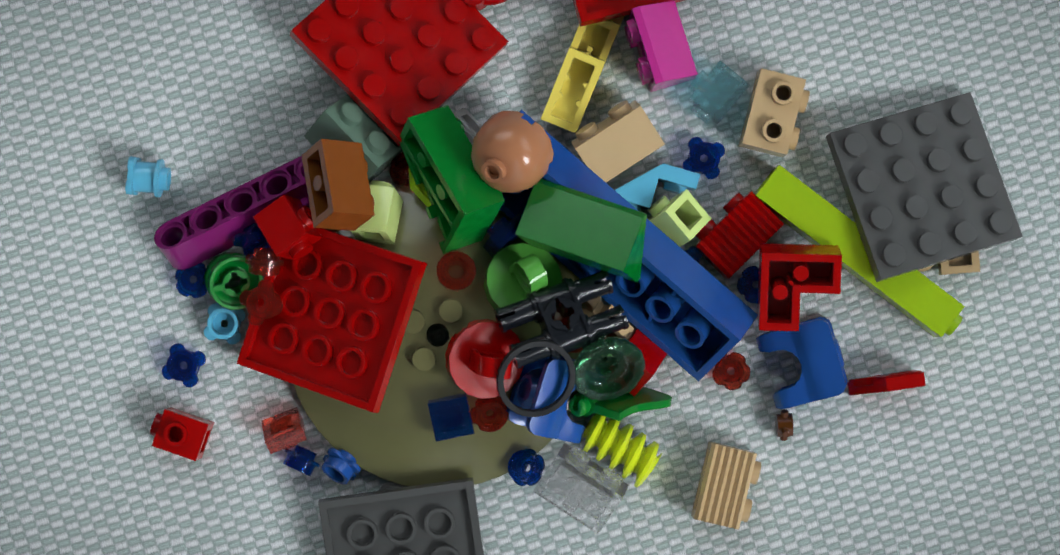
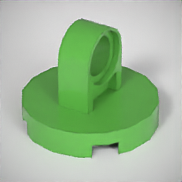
M518 243L506 246L492 258L486 270L483 287L488 302L496 309L526 299V294L562 283L563 278L557 262L549 252L526 243Z

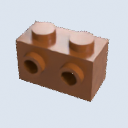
M320 139L301 155L314 228L355 231L375 215L374 198L371 195L367 175L368 164L364 158L362 143Z

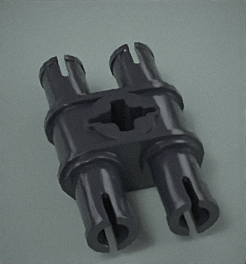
M601 270L598 273L573 281L571 278H564L562 283L526 294V299L494 309L497 323L501 322L499 328L502 333L532 321L540 325V335L516 344H510L509 351L523 342L543 339L555 342L568 353L585 346L593 347L597 343L598 338L622 329H628V320L626 315H621V313H624V310L620 304L589 317L582 310V303L614 292L611 279L606 280L609 277L608 272ZM556 311L560 313L562 318L569 316L567 326L563 325L561 320L554 321ZM533 347L519 353L515 357L514 365L519 369L522 366L546 357L558 360L561 358V354L551 348Z

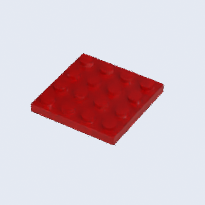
M325 0L296 25L289 35L398 146L402 142L400 134L408 117L442 107L498 55L509 42L476 8L469 7L463 0Z
M317 228L322 238L312 245L313 250L303 258L291 260L276 256L272 252L236 364L369 412L379 413L427 263L323 228Z

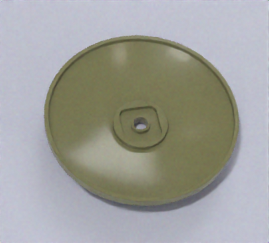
M409 184L398 186L395 189L403 199L395 244L359 241L426 262L427 266L379 413L369 412L294 385V388L306 414L322 436L335 449L349 452L362 469L383 479L407 486L472 477L474 485L500 477L521 466L534 457L553 439L534 435L527 430V427L510 422L506 417L507 406L500 396L481 399L467 395L454 384L452 377L446 370L445 353L449 341L455 333L458 334L473 320L491 319L497 321L494 308L488 302L483 287L486 270L490 261L506 246L528 243L515 234L518 224L503 211L499 210L482 241L443 254L439 242L445 239L437 218L429 220L425 209L427 206L410 189ZM331 230L332 232L356 239L350 230ZM549 252L557 262L563 279L571 278L573 281L580 279ZM556 311L554 321L561 320L563 325L567 326L569 316L562 318L560 313ZM535 321L511 329L518 336L520 342L541 334L540 325ZM442 324L448 329L449 339L445 345L437 347L429 343L427 331L430 326ZM585 346L568 352L572 359L590 364L592 347ZM514 385L509 391L505 392L509 400ZM582 387L575 389L568 398L566 406L568 417L571 415L569 401L577 392L582 390Z

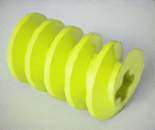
M595 413L585 426L583 437L586 440L583 450L588 452L597 446L596 460L600 461L607 455H610L611 460L608 468L613 470L618 465L623 464L621 477L625 479L632 473L637 474L634 486L638 488L652 472L662 455L661 453L656 456L659 444L653 441L644 447L646 440L644 433L641 432L634 438H631L634 426L627 424L619 430L620 421L611 418L606 421L605 416Z

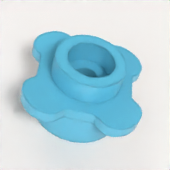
M218 303L210 305L208 308L210 316L207 326L204 328L205 337L208 340L218 338L226 340L231 345L237 344L242 338L239 331L241 322L246 318L245 311L243 309L230 310ZM223 320L228 321L227 327H222L221 322Z

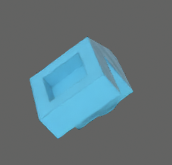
M663 163L615 189V191L638 211H641V208L648 210L651 207L658 181L664 183L663 190L680 194L686 189L690 191L696 190L700 174Z

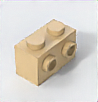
M761 68L756 74L738 146L782 158L788 154V150L794 151L800 135V128L795 127L798 112H805L810 91L804 90L806 79Z
M625 100L615 105L608 111L610 117L597 125L595 122L586 124L575 133L577 138L571 141L584 164L606 183L665 145L636 100L631 103Z

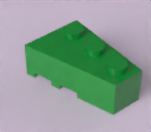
M448 105L408 117L400 134L402 140L400 145L415 184L423 183L431 203V206L425 208L429 220L437 218L445 239L439 242L442 253L446 254L482 241L505 200L502 192L489 187L480 179L475 171L471 159L472 144L465 134L462 122L454 116Z

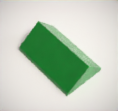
M541 179L532 189L515 234L536 248L638 282L641 276L647 214Z

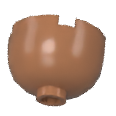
M501 111L492 115L473 139L471 159L475 171L480 179L489 187L500 192L518 193L531 188L548 172L549 164L553 161L554 152L551 140L543 127L536 121L531 125L527 120L521 118L524 114L518 111Z

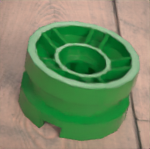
M224 252L214 257L204 273V284L209 295L219 305L230 310L244 309L252 305L257 300L263 283V276L258 266L247 256L238 252ZM234 272L240 277V282L235 287H229L226 283H229V280L232 278L231 273Z

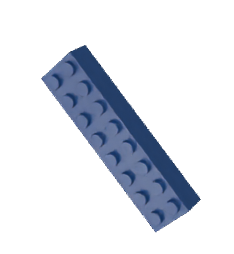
M522 109L519 111L524 114L521 117L522 119L527 120L531 125L535 122ZM545 130L551 140L554 156L553 161L549 164L548 172L542 179L637 210ZM534 186L518 193L502 192L505 201L500 210L518 225ZM646 219L639 281L634 282L608 273L609 277L606 280L611 279L614 292L600 296L614 307L620 304L624 310V313H621V315H626L630 323L666 352L668 356L698 382L743 338L758 316L756 312L648 219ZM551 253L580 279L601 271Z

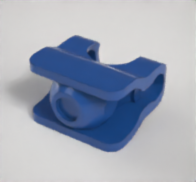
M817 317L799 322V331H768L756 338L760 352L770 353L785 350L793 353L801 363L802 372L798 381L789 386L782 387L773 394L777 409L799 406L834 397L844 392L848 383L844 369L845 364L832 324L826 317Z
M561 356L558 360L546 357L525 365L520 378L514 384L510 401L520 408L530 410L544 408L556 401L563 393L568 381V366L564 357ZM572 359L576 372L572 392L582 386H599L603 370L586 362ZM568 399L557 410L539 417H526L513 412L508 407L506 409V417L510 422L525 426L532 434L542 437L581 443L586 428L568 417L566 411Z

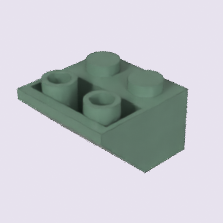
M348 94L324 110L304 135L312 145L320 139L362 143L364 158L368 164L367 175L369 183L403 153L401 145L398 146Z

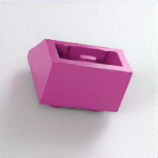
M675 1L632 8L624 30L630 48L637 47L640 56L638 63L635 64L641 84H648L650 91L654 92L695 79L698 75Z

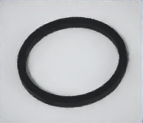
M543 339L523 342L514 347L504 357L499 366L496 379L499 396L510 410L526 417L547 415L561 407L571 395L576 378L575 366L570 355L555 342ZM547 347L554 349L564 357L568 366V381L563 393L552 404L540 409H523L513 404L506 396L504 390V375L510 362L519 353L529 348Z

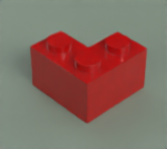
M760 243L757 309L759 330L799 331L800 293H841L842 253L838 245Z

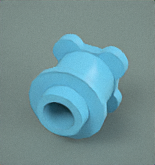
M129 157L125 186L126 194L138 195L139 192L154 193L155 197L160 198L163 190L168 191L170 189L171 168L165 167L163 159H159L155 163L141 161L139 157Z

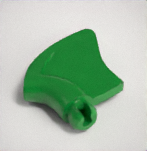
M601 378L597 387L582 386V390L570 399L569 410L577 417L597 413L620 421L633 413L670 407L672 397L643 387L634 397L613 380Z

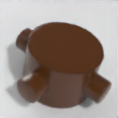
M786 409L781 410V414L775 415L776 436L780 437L782 441H786L789 436H793L792 413H789Z

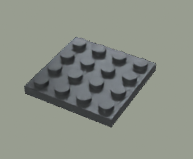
M971 92L834 131L826 136L876 283L1014 241L1023 236Z
M473 477L324 498L318 501L326 555H484Z

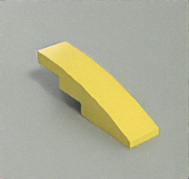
M624 16L582 27L579 24L541 120L573 133L578 131Z

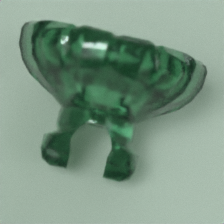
M600 337L596 342L582 347L580 354L574 361L576 372L574 386L580 394H583V396L590 400L604 401L616 399L629 393L637 386L645 374L643 371L645 369V360L642 351L625 338Z

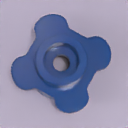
M329 448L327 451L328 455L323 457L324 463L321 466L323 472L339 484L345 485L349 480H354L356 478L355 473L358 474L361 471V468L356 463V459L345 450Z

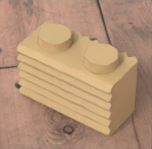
M708 442L691 513L693 519L738 530L741 521L748 522L752 500L747 499L750 483L757 484L761 470V462L755 461L757 453L720 443Z

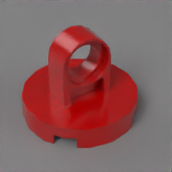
M491 319L473 320L458 334L455 333L449 341L445 353L446 370L452 377L454 384L467 395L481 399L499 396L496 383L499 366L504 357L510 352L509 345L520 342L518 336L511 329L502 333L499 328L500 322L497 323V321ZM515 358L508 365L504 375L505 392L509 391L518 381L524 367L522 366V368L517 369L514 365Z

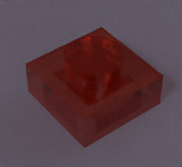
M298 407L261 421L265 444L270 454L282 449L293 448L298 443L307 440L303 418Z

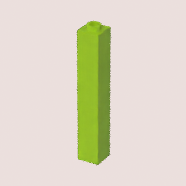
M781 165L774 167L754 193L781 221L811 244L838 245L842 253V267L933 337H942L944 333L949 336L961 323L963 317L959 314L965 306L918 270L876 283L856 223Z

